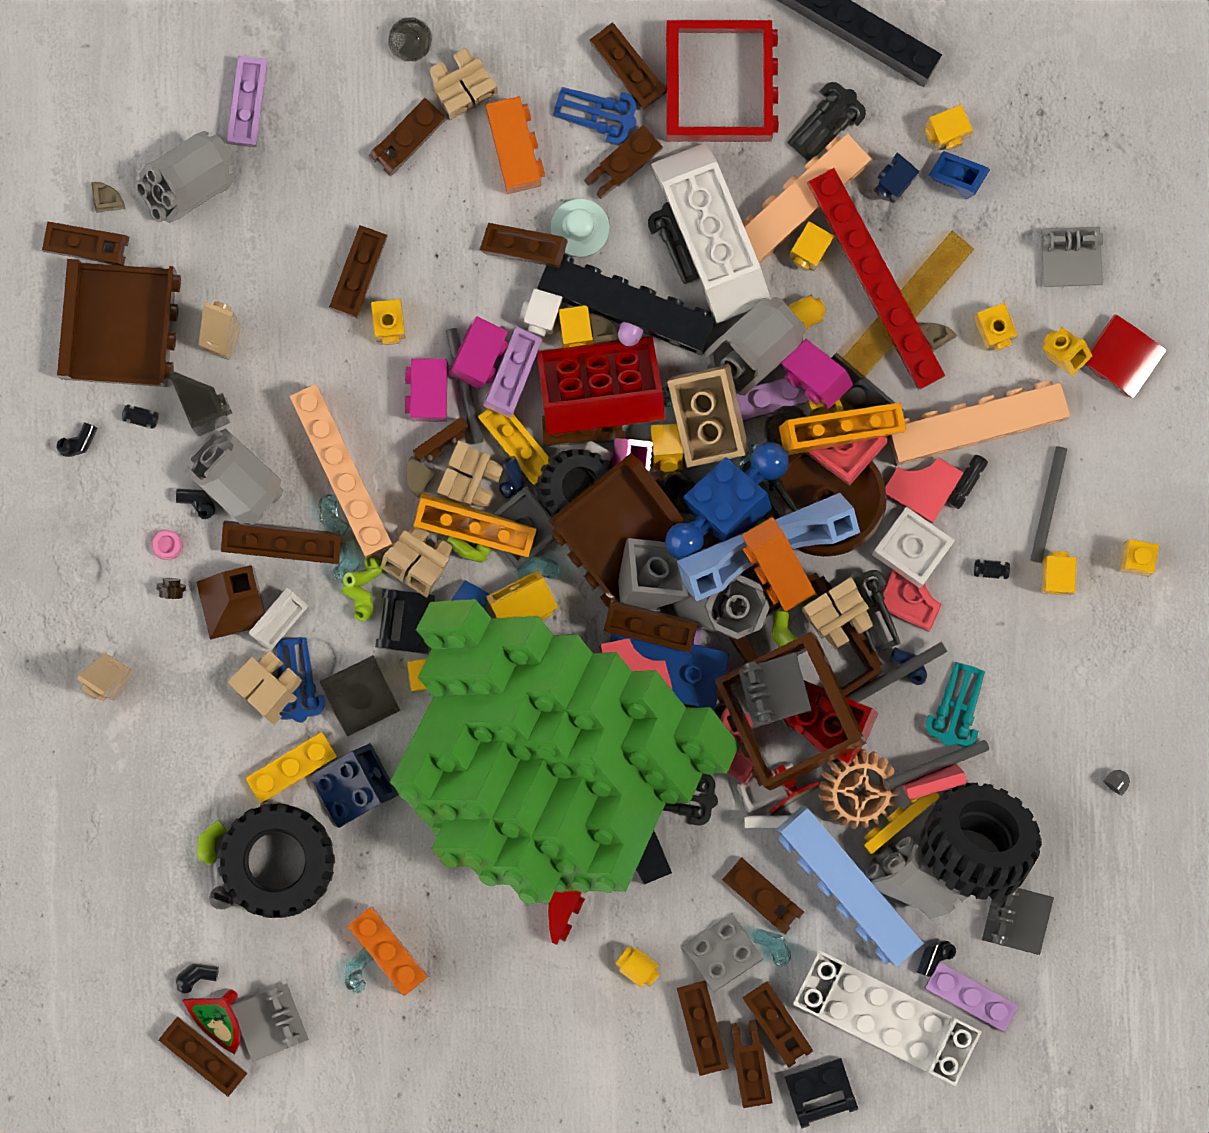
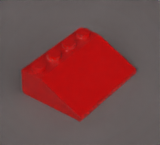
M653 336L641 338L634 346H626L620 341L537 351L536 356L547 435L665 420L663 391Z

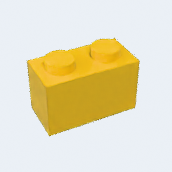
M539 570L486 596L496 618L539 616L541 620L550 617L554 610L559 608Z

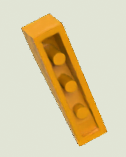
M901 402L790 419L779 426L783 448L788 455L904 433L906 432Z
M422 492L413 519L414 527L524 557H529L536 533V528Z

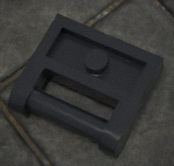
M382 589L381 598H384L380 635L379 639H376L375 648L428 654L429 646L416 629L429 603L435 602L436 596L429 594L428 597H425L415 592ZM396 600L404 601L400 641L391 640Z
M842 1058L784 1076L801 1129L809 1127L811 1122L847 1110L850 1113L858 1110ZM842 1090L844 1099L805 1112L804 1102Z

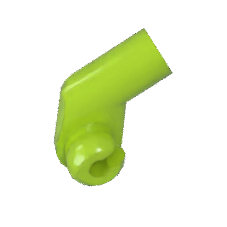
M451 536L446 541L452 546L454 552L468 560L482 563L488 560L486 557L491 554V548L477 544L473 548L466 541Z

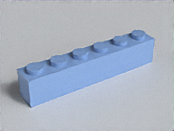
M802 805L776 828L781 835L778 841L788 852L794 850L798 854L800 859L797 863L808 875L813 872L820 880L816 884L827 897L831 894L839 902L835 907L847 920L850 917L854 919L858 924L855 928L856 932L865 942H868L870 939L878 947L874 951L875 954L885 965L891 962L894 966L898 967L924 944L807 807Z

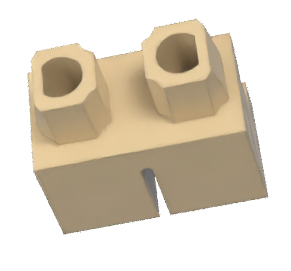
M467 48L453 56L459 69L452 73H449L443 62L430 68V74L434 82V91L449 120L473 108L472 102L477 106L498 94L497 85L483 67L479 57L475 59Z
M458 441L448 464L449 468L446 469L437 490V495L469 507L476 505L488 508L494 493L481 488L480 485L484 477L499 483L504 467L491 460V455L482 453Z
M413 527L409 532L405 530L402 532L398 541L383 556L380 567L402 582L406 578L405 584L423 596L428 597L446 569L452 546L444 540H438L432 548L424 543L429 536V532L422 528Z
M852 577L801 609L820 638L825 637L835 650L849 641L841 628L846 623L851 622L858 634L873 626L867 613L869 607L858 592Z
M269 650L258 661L251 657L227 683L267 720L275 725L282 717L279 713L284 707L297 699L293 692L300 685L302 679L290 668H287L276 679L273 674L284 663Z

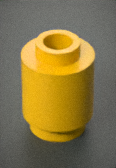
M812 294L787 305L799 320L803 322L805 330L823 322L822 315L827 313L820 297L814 299Z
M629 945L615 963L620 967L619 971L640 988L644 984L650 987L660 975V972L656 970L660 964L638 947L634 949Z

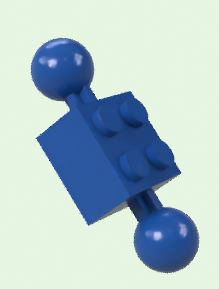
M773 442L759 445L752 453L751 467L745 473L725 457L683 496L688 512L696 519L692 523H677L669 529L665 538V545L669 554L681 560L700 552L704 543L703 536L708 531L712 532L723 542L752 528L772 509L767 492L758 484L763 479L776 480L785 474L789 465V457L786 450L781 445Z

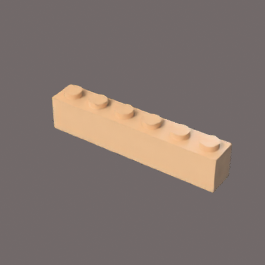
M849 134L845 135L842 139L839 136L834 138L826 146L827 153L821 158L817 155L804 166L807 170L799 178L796 175L792 176L783 185L785 191L778 197L774 194L761 205L764 210L756 217L753 214L749 215L742 222L759 264L820 210L807 184L808 181L835 168L844 187H846L870 165L872 159Z
M1051 380L1040 382L1034 385V390L1024 392L1023 388L1014 389L1006 392L1007 397L997 400L995 395L984 397L978 400V405L967 407L966 403L950 407V412L939 415L938 411L928 412L921 415L922 420L910 422V418L904 419L906 432L888 436L896 466L1066 421L1070 417L1061 382L1057 384H1052Z
M317 384L290 395L289 397L366 559H370L389 550L390 547H393L392 542Z

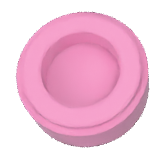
M172 530L158 532L152 541L154 553L163 560L177 558L183 548L182 539Z

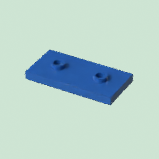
M611 633L609 642L628 639L629 637ZM629 638L634 649L643 657L653 661L666 662L672 691L682 703L699 708L711 707L715 711L718 700L715 691L718 687L715 679L724 675L730 653L696 644L692 645L691 653Z

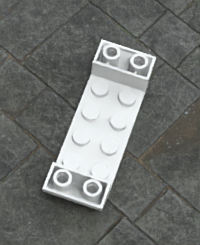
M706 142L652 163L651 166L660 188L666 194L705 289L706 300L716 324L749 312L764 298L771 300L760 264L719 165Z
M820 950L793 1002V1005L954 1086L957 1085L982 1031Z

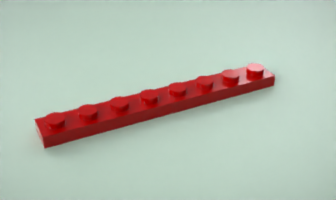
M835 168L808 181L807 184L916 388L921 390L945 377L944 371Z

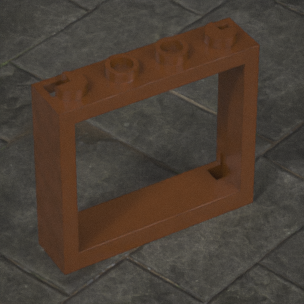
M814 573L808 577L818 597L825 593L827 594L828 591L833 589L824 575L819 577L817 573ZM772 602L768 603L770 608L766 617L781 608L779 602L775 605ZM850 622L841 628L867 671L841 688L845 696L882 672L879 667L882 663L874 650L868 651L863 643L866 640L863 633L858 634ZM745 636L739 639L728 637L745 663L759 658ZM783 719L791 732L795 730L793 726Z
M812 632L751 662L759 664L795 652L798 656L807 651L848 740L773 776L733 690L734 687L742 684L738 670L745 668V666L743 665L715 679L718 687L715 690L717 699L722 706L726 704L730 713L727 716L728 723L734 733L739 732L743 741L739 743L740 749L746 759L751 758L755 769L751 770L752 775L756 778L759 786L763 785L769 791L867 744L817 636Z

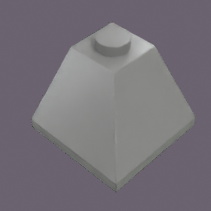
M631 538L626 540L618 579L621 603L650 610L686 600L689 597L688 590L683 584L679 571L678 559L669 554L665 542Z

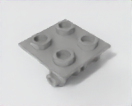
M1100 227L1041 229L1044 287L1103 285L1101 258L1103 233H1100Z
M733 913L683 945V948L713 992H716L764 960Z
M288 984L231 1005L252 1062L309 1040Z

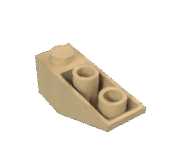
M214 301V304L205 302L198 343L202 350L227 360L231 356L242 329L230 306L219 301Z
M104 653L77 677V680L83 683L80 689L103 702L106 698L114 701L133 673V670Z

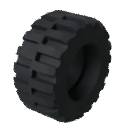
M977 782L967 783L966 786L953 787L951 790L945 791L939 800L936 801L921 830L920 847L922 854H926L924 860L928 868H933L932 873L938 880L942 879L946 882L945 886L951 890L953 888L959 890L960 895L966 897L973 895L976 896V899L987 900L988 896L991 899H998L1004 895H1010L1025 881L1040 854L1042 838L1039 834L1040 829L1037 821L1032 820L1034 817L1029 808L1025 809L1022 806L1023 803L1020 799L1008 795V791L1002 788L1000 790L993 788L991 784L985 783L979 786ZM962 830H970L984 835L995 844L999 852L987 851L976 846L964 835Z
M264 804L244 812L243 816L239 819L237 818L231 824L229 831L225 832L222 838L223 844L218 853V858H220L219 875L222 876L226 892L230 893L235 903L245 908L248 912L266 918L295 916L310 909L320 897H323L334 874L335 855L331 838L325 831L326 829L307 811L288 804ZM275 832L285 833L295 838L301 845L305 855V866L301 876L294 884L283 889L264 887L255 880L249 868V855L253 845L264 835Z

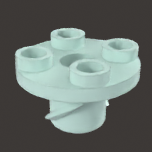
M574 199L564 203L556 210L551 221V234L563 236L568 240L565 254L576 258L589 257L602 250L609 236V220L604 210L595 202L587 199Z

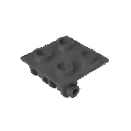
M796 652L759 664L749 662L744 665L745 668L738 670L754 728L812 711Z
M1017 888L1010 895L992 899L982 940L1040 955L1054 897Z

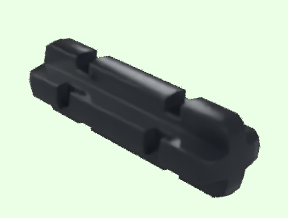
M977 454L974 455L969 463L970 467L965 469L954 488L956 489L955 492L952 491L947 499V503L953 508L960 509L966 500L965 496H969L981 475L979 473H982L988 464L984 457Z

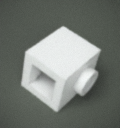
M534 288L530 301H524L520 317L524 318V327L529 328L528 332L540 337H545V333L552 335L558 317V309L562 305V297Z

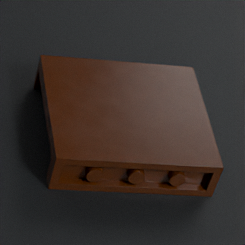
M67 258L57 376L61 380L167 387L168 380L173 379L174 363L169 362L170 350L175 351L176 333H172L173 321L177 322L179 313L178 304H174L175 292L179 293L181 288V275H177L174 266H169V269L92 264L81 263L79 259Z
M632 453L627 455L548 520L554 529L550 533L561 547L566 544L570 550L567 556L577 568L583 566L587 572L583 577L594 590L599 587L603 592L600 599L608 609L611 600L620 602L618 579L626 540L631 538L665 542L666 534L672 526L677 523L686 522L643 463Z

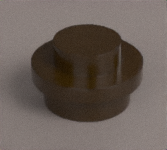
M163 578V583H158L156 589L159 590L160 598L181 599L183 598V592L186 591V585L181 584V579Z

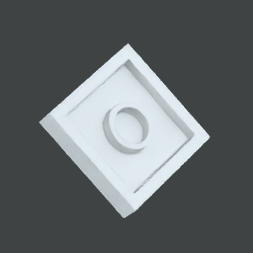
M906 507L872 555L921 589L955 540Z

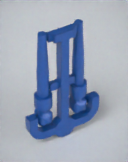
M562 87L553 116L595 129L596 132L601 134L609 133L606 142L619 145L627 139L629 131L635 128L637 124L636 117L634 116L637 105L631 95L622 92L620 101L616 102V99L610 97L603 98ZM568 94L595 103V108L564 99L565 95ZM626 101H628L631 105L628 114H625L628 111V104L626 103ZM565 106L592 114L591 120L560 112L561 108ZM601 106H604V108L609 109V110H612V111H613V109H617V111H618L619 113H622V114H625V115H624V116H620V115H617V114H614V113H610V112H607V111H603V110H600V109H601ZM598 116L621 123L623 126L621 136L619 137L621 133L619 126H608L606 122H597Z
M307 638L279 641L276 644V655L284 663L282 647L288 646L291 670L298 676L295 645L302 644L304 676L300 678L302 679L301 683L306 684L304 685L305 695H307L306 705L308 708H315L319 702V706L314 710H306L302 707L299 685L294 691V695L297 697L295 700L296 708L291 713L280 712L281 720L294 719L296 722L302 723L308 717L320 715L325 709V695L315 697L317 691L316 684L313 683ZM285 663L278 669V678L286 670ZM288 703L282 711H290L292 703Z

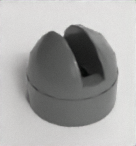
M1114 770L1108 774L1103 782L1112 791L1122 796L1129 787L1130 779L1125 771Z
M224 886L215 887L209 896L211 905L220 910L229 908L234 902L232 900L233 897L229 892H226ZM215 893L229 897L228 902L215 899Z

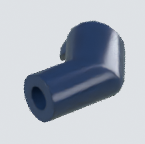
M510 456L502 461L508 476L506 482L499 485V490L505 498L520 492L525 482V476L515 456Z
M895 647L891 653L890 661L901 665L917 655ZM922 666L907 676L913 684L922 685L927 679V671L925 666Z

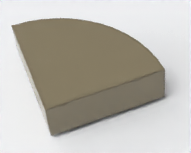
M91 182L96 213L126 209L122 197L114 188L101 182Z
M589 314L593 344L620 341L618 338L619 329L612 321L598 314Z
M924 323L919 325L933 352L957 337L952 329L941 324Z
M411 456L406 467V480L412 493L419 498L421 492L423 493L436 474Z

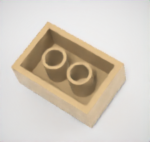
M730 364L673 376L667 381L687 468L721 461L725 457L731 459L747 454L749 447Z

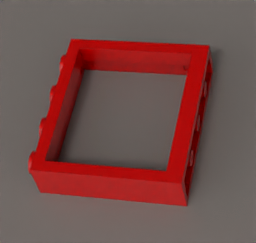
M667 20L666 142L772 141L773 133H778L779 126L778 115H773V104H778V87H773V76H778V58H773L772 47L778 46V29H772V20ZM679 33H763V127H679Z

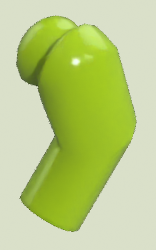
M378 557L366 559L364 562L366 570L346 573L343 578L344 584L347 587L363 586L380 576L383 570L380 567V559Z
M344 584L341 593L354 600L355 618L361 622L370 619L374 612L371 593L360 586L347 587Z
M774 611L772 638L779 647L799 638L795 637L787 628L789 612Z
M216 820L198 837L196 855L206 865H212L216 862L218 855L214 851L215 841L227 831L219 820Z

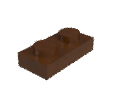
M462 417L458 418L413 450L414 455L420 463L425 460L428 463L433 462L443 454L441 449L450 443L452 446H455L458 441L462 442L467 437L465 433L469 431L468 425Z

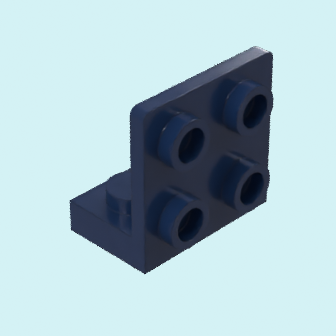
M371 743L347 753L311 775L312 782L338 828L369 810L399 796L395 787L390 783L391 779Z

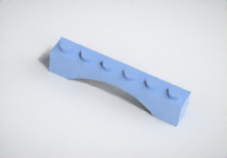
M841 493L775 520L784 532L792 549L818 544H834L860 533L854 508ZM743 534L677 561L683 584L696 602L723 591L740 573L756 564V562L751 564L743 551V548L747 546L741 536Z

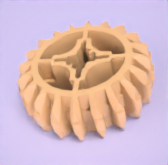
M861 748L858 756L856 755L850 764L842 761L835 764L833 761H830L828 765L832 770L830 772L822 771V776L827 779L820 781L818 785L820 789L824 790L819 793L820 800L825 801L822 807L826 812L830 811L829 816L832 820L839 818L838 822L841 826L845 827L849 823L851 828L856 829L859 822H861L864 828H868L869 820L872 819L875 824H879L880 821L877 816L881 813L883 816H888L889 813L885 808L887 806L895 807V802L890 797L898 796L899 791L896 788L888 791L883 783L884 779L893 776L895 770L892 766H887V759L885 757L879 758L878 753L875 751L868 755L866 749ZM867 768L878 773L880 785H875L873 782L868 781ZM852 771L850 777L843 779L845 775ZM862 784L864 786L863 789H859V792L855 793L854 789ZM837 792L843 793L844 796H849L850 809L839 804ZM874 798V800L871 803L865 806L868 800Z

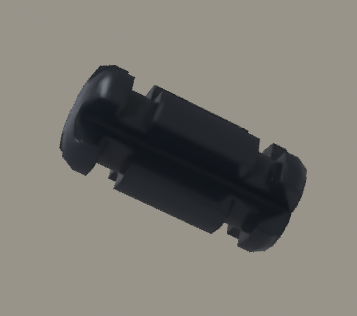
M125 405L122 412L123 421L126 422L129 419L132 424L143 427L151 425L150 428L155 429L159 420V413L154 411V414L150 413L151 410L134 406L133 409L130 408L131 405Z
M977 559L974 563V576L979 577V574H983V578L999 579L1000 576H1003V579H1008L1010 564L1005 562V565H1003L1001 561L984 560V563H981L980 559Z

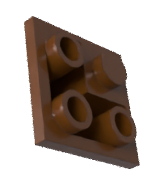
M252 565L224 571L196 582L210 640L249 631L265 614L255 568Z

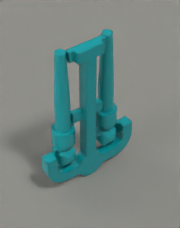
M955 662L941 706H938L936 712L938 717L936 719L934 716L928 715L925 723L927 733L934 738L940 739L944 746L950 747L956 744L967 747L976 741L979 731L975 729L970 730L969 727L972 726L975 718L973 714L985 671ZM960 669L966 672L957 701H953L951 697ZM971 674L978 675L969 703L965 705L963 701ZM948 707H954L948 731L944 733L935 731L934 729L940 731L945 727L944 719L948 717L950 711ZM961 710L966 711V713L962 716L961 723L963 724L958 730V736L967 738L970 734L968 740L959 739L954 733Z

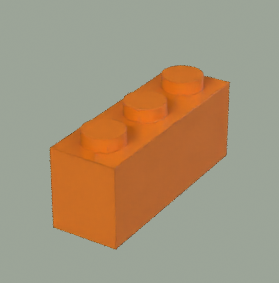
M520 96L486 104V112L507 195L541 187V177H545L542 160H536L534 149H538L535 132H529L527 121H531L528 104H522Z
M773 517L741 535L747 545L743 548V551L751 564L757 563L758 567L754 569V572L762 584H768L769 587L765 589V592L773 605L779 602L783 610L787 612L816 594L784 532Z
M374 907L367 909L348 925L349 929L403 996H406L429 977Z

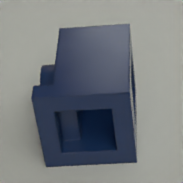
M898 152L891 162L894 166L892 167L887 164L877 176L880 181L874 189V192L885 201L889 199L893 203L912 184L920 172Z

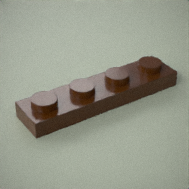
M224 520L221 552L339 564L342 533L263 524H240L239 522Z

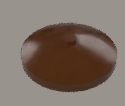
M806 453L789 456L788 469L780 479L783 481L782 485L800 510L841 493L854 508L860 533L834 544H818L795 549L813 556L829 557L848 553L868 541L879 528L885 515L887 504L884 480L874 462L871 461L849 486ZM769 485L770 492L774 490L771 485ZM780 494L775 496V499L787 515L793 513ZM771 504L772 509L769 512L775 520L781 518Z

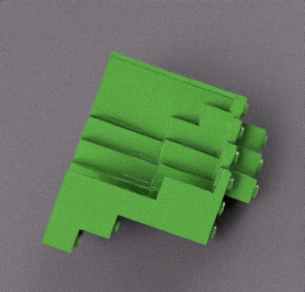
M476 599L438 601L429 603L416 629L425 643L432 648L418 678L426 686L427 691L433 695V698L390 783L399 792L400 797L411 805L416 815L422 818L431 828L433 834L437 836L431 849L440 858L442 864L450 868L471 867L479 876L480 881L488 886L510 885L519 895L520 900L527 904L549 903L554 891H580L583 893L588 891H603L606 893H611L612 891L626 892L665 804L690 803L702 774L727 773L739 743L711 707L686 708L656 670L632 671L617 652L592 653L578 634L553 635L539 616L491 618Z

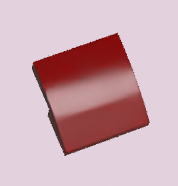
M1114 314L1090 348L1092 357L1084 365L1101 379L1108 380L1127 397L1134 398L1166 350L1141 330Z

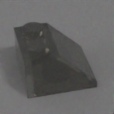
M177 372L169 374L190 426L197 436L231 423L228 415L233 412L223 393L218 394L214 387Z
M374 655L319 681L347 737L401 711Z

